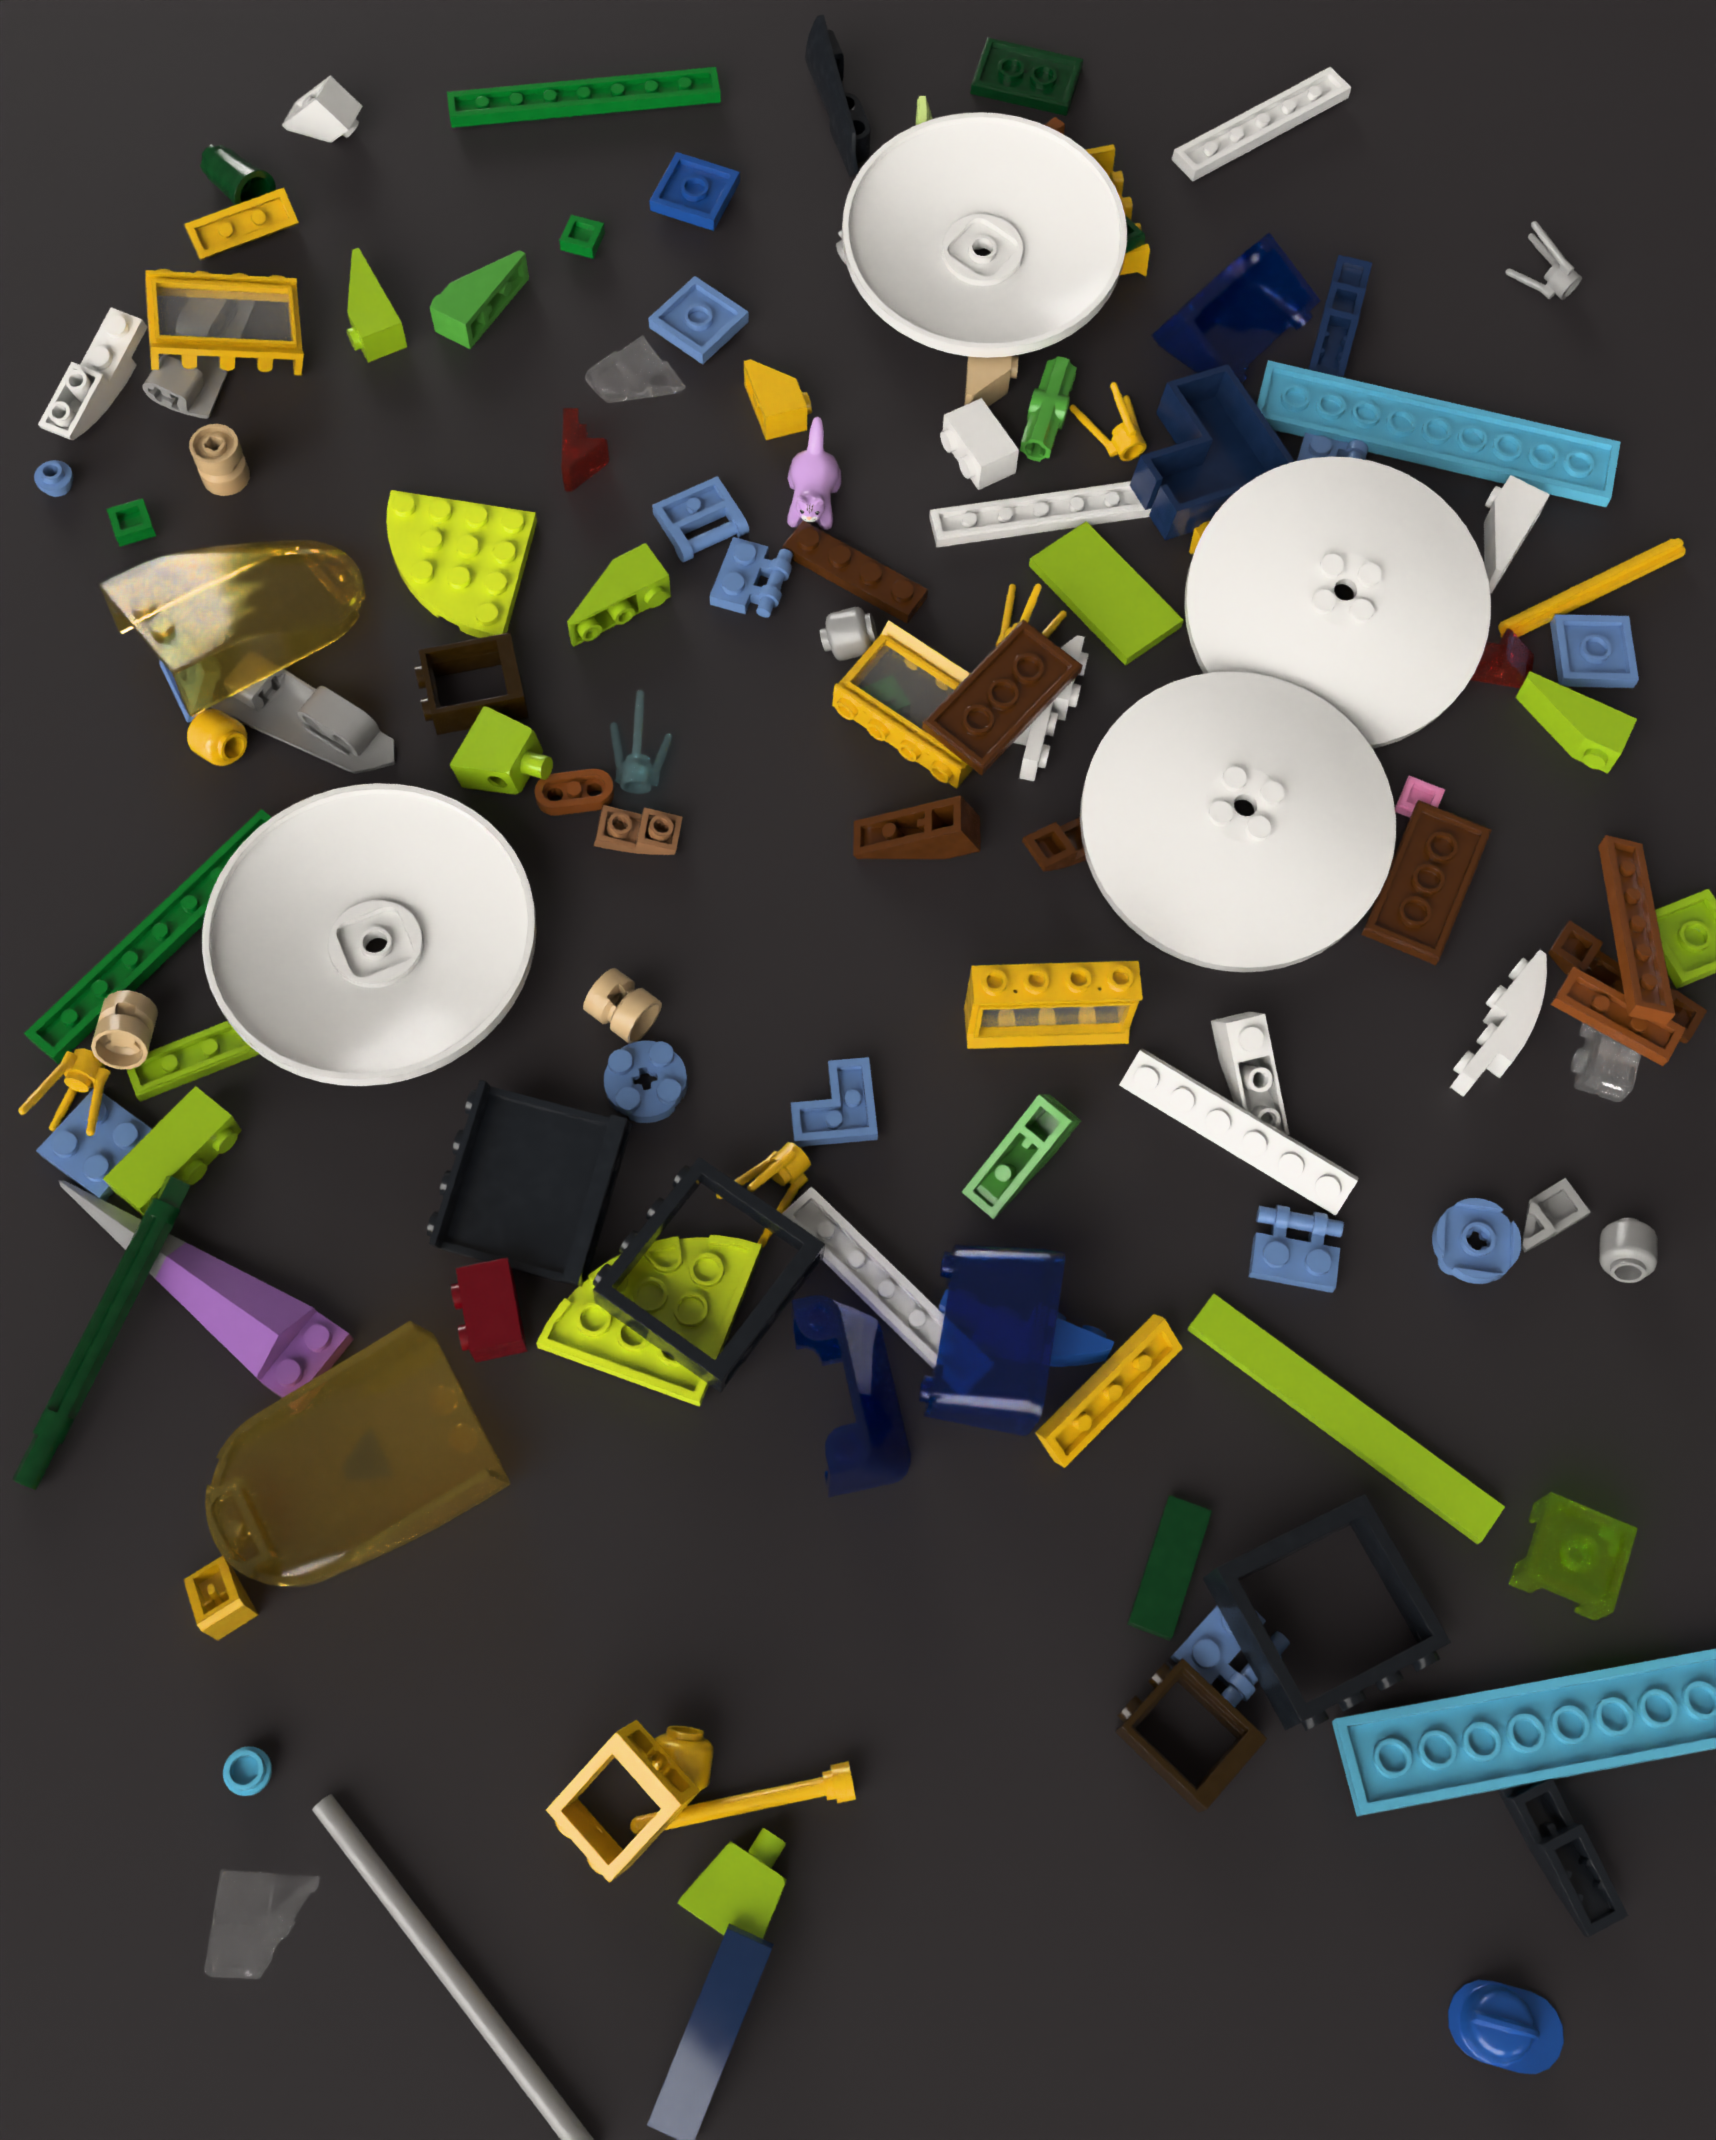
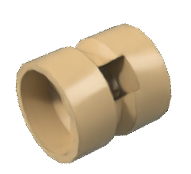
M209 424L199 428L189 441V449L205 488L211 493L220 496H228L240 492L248 484L250 470L234 430L221 424Z
M616 968L606 971L594 983L583 1004V1009L602 1024L610 1023V1030L628 1044L637 1042L649 1031L659 1016L662 1007L661 1001L645 989L638 988L635 990L634 981Z
M130 990L111 993L104 999L91 1044L93 1055L101 1063L116 1069H132L140 1066L146 1060L158 1016L156 1005L151 999L141 993Z

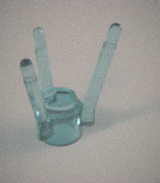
M641 690L636 695L632 754L628 755L625 761L618 725L615 722L610 725L617 769L616 783H620V787L624 791L634 794L647 793L651 790L652 785H659L660 771L672 741V735L666 734L653 765L650 763L648 756L641 754L644 716V692Z

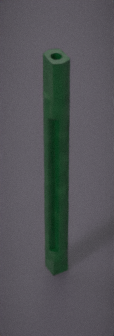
M167 1176L156 1198H152L33 1431L35 1435L12 1478L13 1481L31 1489H37L59 1444H63L181 1211L179 1207L191 1185L172 1176Z

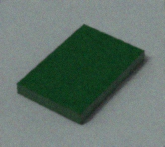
M987 38L971 83L970 94L1067 116L1081 74L1083 59Z

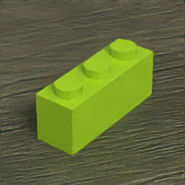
M195 1086L103 1180L119 1197L144 1216L152 1198H156L167 1176H172L190 1185L195 1184L204 1176L207 1166L219 1154H223L232 1148L238 1138V1134L242 1130L230 1113Z

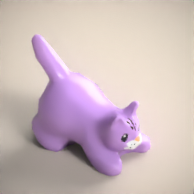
M815 417L812 421L807 450L797 453L789 468L787 479L790 488L794 489L793 500L787 516V523L791 527H798L802 521L816 522L821 529L828 530L833 524L831 493L837 492L841 486V470L834 456L824 451V429L820 417Z

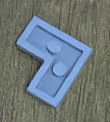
M869 1057L828 1061L831 1099L791 1102L794 1144L798 1147L878 1139Z

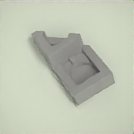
M1566 1178L1529 1200L1521 1245L1524 1252L1547 1241L1590 1214V1210Z

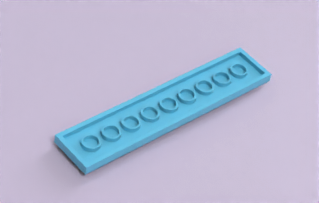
M1269 360L1267 362L1257 407L1273 430L1304 437L1305 433L1347 443L1360 440L1367 444L1368 452L1503 484L1512 475L1550 495L1597 506L1607 507L1612 498L1620 441Z
M1716 1649L1336 1718L1332 1721L1356 1816L1716 1749Z

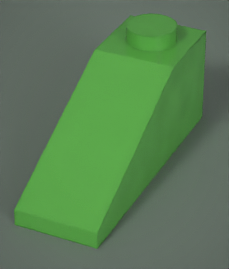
M520 250L449 283L441 294L434 297L430 306L435 332L471 349L529 280L526 254Z
M1039 1094L970 1180L962 1193L992 1219H995L1059 1150L1081 1120L1050 1094Z

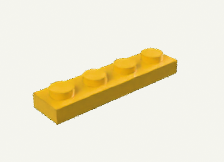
M1153 1314L1035 1432L1055 1463L1065 1468L1183 1349L1165 1318Z

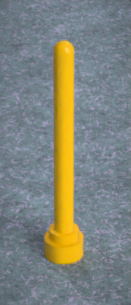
M849 1761L830 1765L831 1770L823 1771V1777L687 1805L665 1830L827 1796V1801L837 1799V1803L856 1800ZM658 1812L633 1818L630 1824L631 1831L637 1835Z

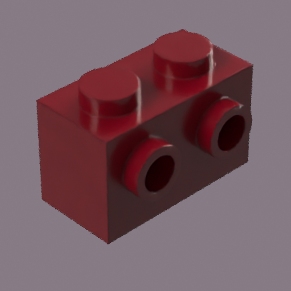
M508 1257L456 1268L458 1283L451 1284V1293L455 1309H463L465 1324L458 1325L462 1350H470L476 1363L528 1352L513 1269Z

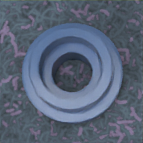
M52 460L43 463L37 468L34 480L41 491L49 496L59 497L71 490L73 472L65 462Z

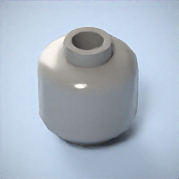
M852 607L828 614L825 623L826 628L820 629L821 642L825 652L832 650L833 655L839 661L862 656L878 638L872 614H866L861 607Z
M1622 1218L1609 1223L1602 1229L1600 1235L1599 1262L1602 1269L1615 1280L1625 1283L1638 1282L1650 1275L1655 1270L1658 1262V1238L1655 1230L1635 1218Z

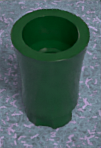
M211 144L201 154L202 162L200 168L202 172L230 199L233 205L276 190L275 181L271 174L252 165L232 149L226 148L222 144L218 146Z

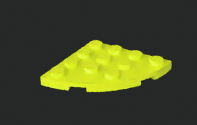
M391 490L386 519L388 540L396 567L410 592L437 618L443 617L447 621L459 626L460 631L468 635L483 638L507 633L537 524L536 512Z
M709 1235V1238L693 1237L679 1239V1236L657 1240L616 1290L716 1360L724 1348L762 1252V1244L721 1235ZM620 1255L610 1259L588 1275V1279L583 1282L582 1287L579 1286L567 1299H563L547 1321L536 1342L539 1349L699 1407L709 1386L704 1380L595 1303L593 1293L595 1287L593 1285L594 1278L605 1264L608 1263L612 1266Z

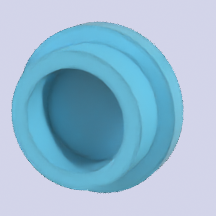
M251 1746L242 1747L234 1751L226 1760L223 1769V1778L226 1786L230 1791L241 1796H252L262 1791L269 1783L272 1775V1763L269 1756L263 1750Z

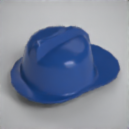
M1476 1980L1465 1984L1452 1997L1448 2009V2027L1455 2043L1466 2055L1482 2063L1523 2074H1537L1545 2071L1559 2058L1564 2044L1563 2026L1557 2011L1545 1998L1531 1991L1487 1980Z

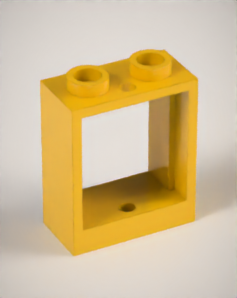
M636 1719L618 1730L546 1811L555 1820L558 1830L564 1836L570 1838L584 1853L590 1867L598 1874L603 1875L610 1883L635 1863L700 1792V1789ZM614 1758L622 1764L661 1808L624 1850L578 1799Z

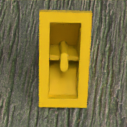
M225 1555L183 1579L197 1626L203 1633L217 1641L259 1615Z

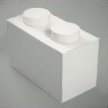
M982 398L944 414L943 430L940 433L942 445L948 453L952 452L959 462V467L964 477L970 478L978 490L1016 473L1019 449Z

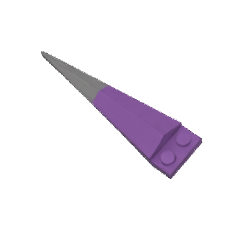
M59 1181L60 1186L126 1250L141 1219L66 1181ZM170 1234L149 1272L265 1387L296 1409L301 1406L354 1340L348 1332L320 1314L315 1308Z

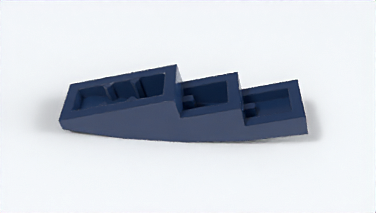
M1338 255L1308 370L1344 377L1372 262Z
M728 1925L647 2126L677 2140L696 2139L774 1946L773 1943L736 1926Z

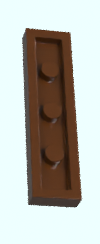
M805 521L800 523L783 545V549L793 553V561L906 624L909 623L927 599V588Z

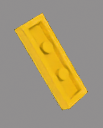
M283 187L185 223L184 227L201 261L298 225L299 221Z

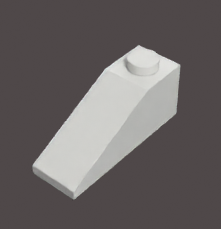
M1512 475L1509 476L1502 488L1495 486L1485 504L1486 507L1490 508L1484 521V560L1491 594L1539 518L1550 494Z

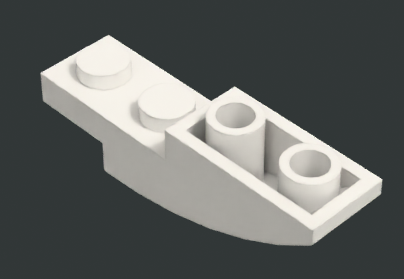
M112 307L110 308L81 364L71 362L38 423L42 429L73 441L98 421L124 388L137 366L132 356L148 328L144 321Z
M1077 635L1062 646L1061 649L1083 665L1079 675L1084 676L1089 653L1082 652L1085 637ZM1075 679L1013 742L1026 746L1020 779L1035 781L1038 767L1045 769L1050 751V746L1044 744L1045 736L1054 735L1057 719L1065 721L1068 706L1076 708L1081 685L1074 684Z
M1539 950L1530 962L1523 957L1508 975L1513 980L1508 989L1500 985L1486 1002V1005L1492 1009L1483 1020L1488 1027L1476 1041L1482 1047L1475 1055L1468 1050L1453 1069L1459 1075L1450 1087L1461 1096H1465L1486 1069L1498 1078H1501L1528 1040L1540 1013L1545 994L1547 957L1543 951Z

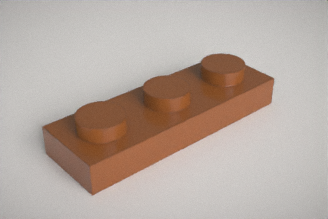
M1575 967L1567 974L1551 1003L1552 1006L1661 1066H1664L1669 1061L1686 1029L1672 1020L1668 1025L1628 1016L1623 993Z

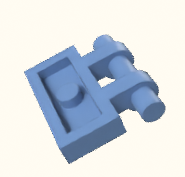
M733 537L710 593V605L746 615L749 604L753 603L758 605L756 612L759 616L770 617L773 608H776L782 596L780 589L783 581L788 580L792 570L790 563L793 553L787 549H780L777 558L769 560L767 559L769 556L768 546ZM760 576L769 578L766 585L762 587L757 586Z
M1276 1205L1275 1208L1259 1206L1256 1222L1272 1225L1271 1235L1258 1232L1254 1235L1248 1277L1333 1293L1337 1285L1340 1248L1324 1245V1237L1328 1235L1340 1238L1343 1233L1344 1222L1329 1219L1327 1214L1320 1212L1307 1215L1291 1212L1290 1207ZM1287 1228L1309 1232L1308 1242L1286 1238Z
M1216 1605L1170 1658L1175 1663L1183 1658L1210 1685L1216 1678L1222 1681L1227 1688L1221 1695L1234 1707L1241 1700L1247 1701L1256 1691L1254 1685L1258 1682V1679L1249 1663L1240 1673L1229 1665L1241 1648L1219 1607ZM1256 1611L1262 1624H1264L1266 1620ZM1278 1631L1270 1637L1279 1655L1290 1645L1289 1640Z

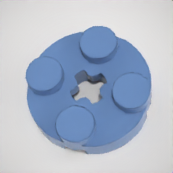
M637 1041L610 1054L608 1065L604 1072V1088L611 1107L617 1112L620 1111L622 1114L629 1116L630 1120L638 1123H652L669 1117L675 1111V1107L680 1103L682 1097L684 1099L687 1092V1074L682 1059L673 1051L672 1046L663 1041ZM648 1073L650 1076L657 1078V1080L651 1082V1089L643 1090L641 1084L634 1085V1081L639 1079L641 1074Z
M1468 1198L1457 1202L1445 1211L1436 1222L1432 1234V1244L1438 1258V1266L1445 1274L1453 1275L1462 1281L1473 1284L1490 1283L1501 1279L1520 1255L1521 1235L1514 1220L1510 1222L1507 1216L1501 1213L1504 1209L1496 1203L1485 1199ZM1473 1232L1479 1233V1239L1486 1241L1487 1246H1482L1479 1250H1476L1468 1244L1467 1238Z

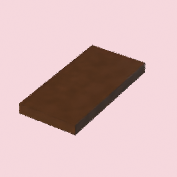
M1023 619L923 721L922 729L982 776L1081 673L1083 665Z
M1418 800L1392 859L1388 876L1374 902L1361 935L1436 965L1440 960L1492 829Z

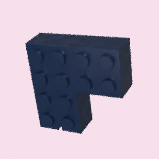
M1229 364L1167 382L1156 414L1176 445L1141 455L1129 486L1144 509H1151L1149 517L1166 541L1193 532L1194 528L1199 527L1202 523L1211 521L1214 514L1227 499L1256 477L1276 467L1295 461Z

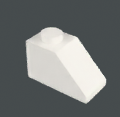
M330 75L294 103L282 126L288 131L332 143L343 135L347 138L354 132L359 124L356 117L363 106Z

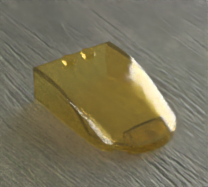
M312 540L246 542L191 549L158 557L99 584L118 631L123 634L134 628L171 671L187 713L191 717L338 640L352 628L360 617L358 610L366 596L360 570L353 559L332 545Z
M409 1321L271 1404L240 1425L226 1440L216 1457L219 1458V1461L214 1471L211 1485L207 1484L205 1508L213 1541L223 1557L236 1570L251 1579L280 1587H303L325 1581L427 1534L511 1485V1482L434 1333Z

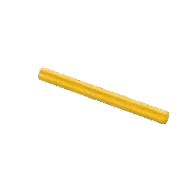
M1680 538L1670 539L1500 622L1498 630L1501 633V638L1504 641L1514 640L1551 622L1555 614L1565 615L1683 557L1686 553L1683 540Z

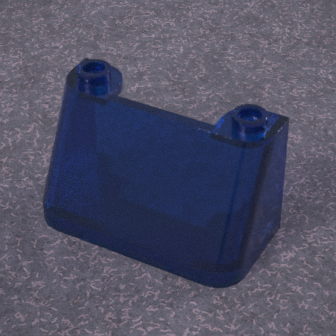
M1267 233L1223 269L1151 336L1159 347L1194 372L1200 373L1229 364L1240 382L1243 383L1248 378L1244 373L1249 368L1248 365L1291 326L1298 330L1313 317L1310 310L1321 300L1272 235Z
M955 1244L951 1252H944L940 1276L947 1278L946 1286L948 1287L936 1365L931 1376H923L920 1387L919 1401L926 1403L924 1416L1021 1436H1027L1040 1420L1046 1396L1065 1265L1064 1252L1040 1248Z
M823 1295L792 1300V1332L796 1350L804 1348L813 1350L819 1356L822 1366L843 1362L856 1423L842 1425L834 1429L826 1440L825 1456L828 1471L824 1472L828 1497L893 1484L902 1480L910 1468L911 1452L885 1341L878 1320L872 1314Z

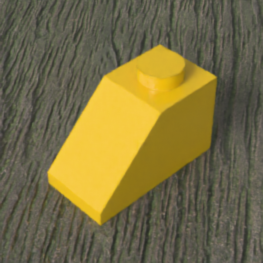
M751 359L744 361V386L766 441L806 431L807 415L812 413V406L808 393L801 392L797 379Z

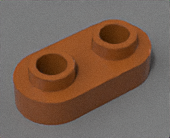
M601 769L553 773L546 780L540 779L534 790L539 809L553 816L601 810L603 805L608 806L614 798L612 778ZM592 791L601 792L599 795L596 796L589 795V793ZM553 796H561V797H562V798H561L560 800H558V801H551V800H550V798L553 797Z

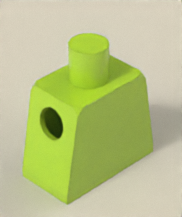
M483 706L451 761L450 767L463 788L516 795L522 792L530 776L546 780L552 772L553 760L549 756L542 755V746L535 732L530 727L489 707Z
M762 1828L748 1852L730 1841L681 1896L678 1904L723 1936L728 1925L731 1924L764 1939L787 1882V1879L771 1869L786 1843L765 1828Z

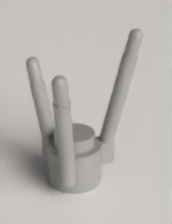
M1533 221L1531 227L1540 240L1533 233L1528 235V239L1552 266L1544 276L1547 284H1542L1510 268L1506 270V275L1540 291L1548 299H1551L1556 294L1563 300L1577 288L1582 277L1574 270L1575 267L1565 259L1539 223Z

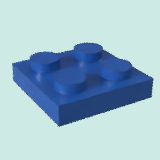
M676 152L649 200L650 211L714 231L740 183V172Z

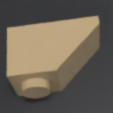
M968 356L964 405L982 398L989 407L1008 394L1010 378L1017 379L1019 356L990 358Z

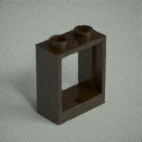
M510 632L419 649L421 665L414 666L419 689L426 688L428 696L427 698H421L425 721L433 720L437 735L471 729L483 706L489 707L514 720L529 718ZM502 665L508 695L441 707L436 677Z
M1183 1658L1173 1667L1165 1661L1148 1680V1683L1154 1687L1143 1701L1135 1695L1117 1715L1123 1723L1115 1732L1200 1813L1209 1808L1264 1744L1267 1738ZM1176 1682L1186 1689L1237 1738L1196 1786L1135 1729Z

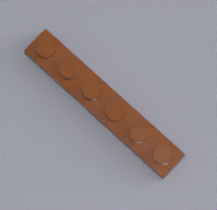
M1605 835L1598 847L1627 1013L1631 1017L1668 1025L1675 1015V1009L1643 845Z

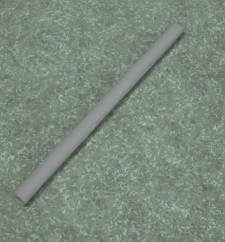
M330 1794L314 1806L312 1811L560 2140H594L334 1796Z

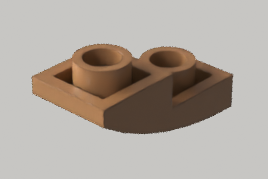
M603 805L594 846L636 854L675 855L683 817L645 807L642 814Z

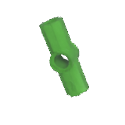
M1057 356L1053 360H1048L1039 388L1034 389L1027 415L1028 422L1027 426H1025L1020 451L1027 456V459L1040 462L1042 459L1050 458L1058 430L1063 428L1070 402L1069 395L1072 391L1077 367L1071 364L1070 359Z

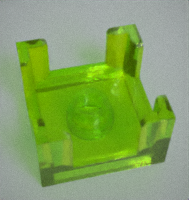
M1550 1492L1534 1502L1529 1522L1532 1524L1537 1522L1527 1557L1515 1564L1509 1585L1529 1593L1544 1588L1581 1604L1575 1608V1613L1594 1621L1614 1612L1638 1528Z

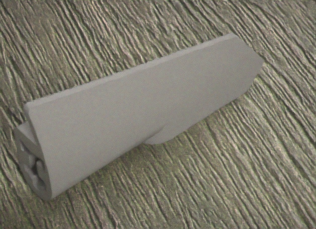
M189 298L178 317L175 336L242 339L255 302ZM163 354L159 359V370L151 371L143 384V390L150 399L164 407L186 415L207 419L211 416L229 371L220 368L218 356H197V367L186 369L182 366L181 355Z
M256 650L246 651L222 678V684L227 693L210 704L211 708L222 710L249 727L353 774L395 764L394 739L381 732L376 722L366 712L324 686H319L315 689Z

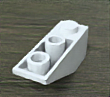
M1245 1012L1212 1020L1211 1025L1218 1059L1234 1103L1281 1132L1290 1135L1265 1014Z

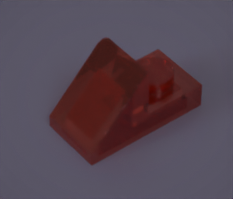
M563 408L561 469L565 491H574L608 464V443L606 438H588L587 424H580L578 408Z
M1507 628L1499 644L1486 642L1481 660L1470 680L1520 688L1528 673L1533 671L1534 654L1511 629Z

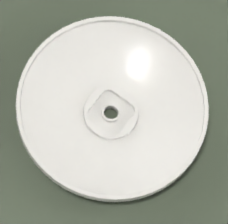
M978 112L947 115L928 120L901 132L882 145L862 166L851 185L843 212L842 241L845 261L852 281L871 309L886 323L912 340L930 348L962 356L990 358L1020 355L1043 349L1065 339L1087 324L1107 302L1118 282L1127 246V225L1123 205L1115 185L1096 159L1083 147L1062 133L1038 122L1012 115ZM985 248L991 253L987 256H980L974 250Z
M1331 456L1310 458L1276 467L1256 477L1227 499L1205 528L1194 551L1185 587V617L1191 647L1204 674L1230 671L1256 673L1275 677L1300 686L1324 699L1344 714L1357 727L1372 749L1395 743L1420 731L1439 717L1465 689L1476 671L1487 642L1491 619V596L1484 561L1476 542L1456 512L1439 495L1410 475L1390 466L1358 458ZM1340 584L1349 586L1354 593V598L1348 601L1339 599L1334 592V587Z
M1230 671L1194 675L1169 683L1137 701L1120 716L1104 736L1092 758L1081 797L1080 828L1086 860L1095 882L1117 915L1138 935L1163 952L1201 967L1230 972H1260L1284 968L1314 957L1340 941L1357 925L1378 897L1388 876L1396 841V814L1389 781L1381 762L1365 737L1344 714L1324 699L1293 683L1256 673ZM1238 800L1250 802L1254 808V814L1251 816L1240 815L1234 808V802Z
M382 783L352 785L313 795L284 809L258 827L230 857L214 885L205 911L202 929L204 968L210 989L222 1013L238 1035L262 1057L296 1075L323 1083L344 1086L390 1084L430 1073L453 1062L485 1039L503 1020L519 996L531 968L537 932L536 911L529 881L515 851L503 835L473 809L440 793L414 786ZM375 938H382L387 941L386 947L380 952L372 953L366 950L369 941Z

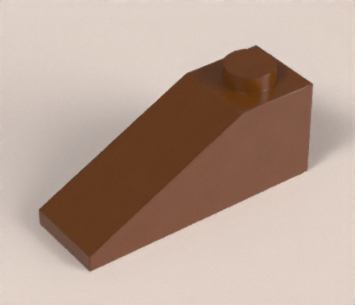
M961 795L854 821L853 856L856 859H949L981 851L980 816Z

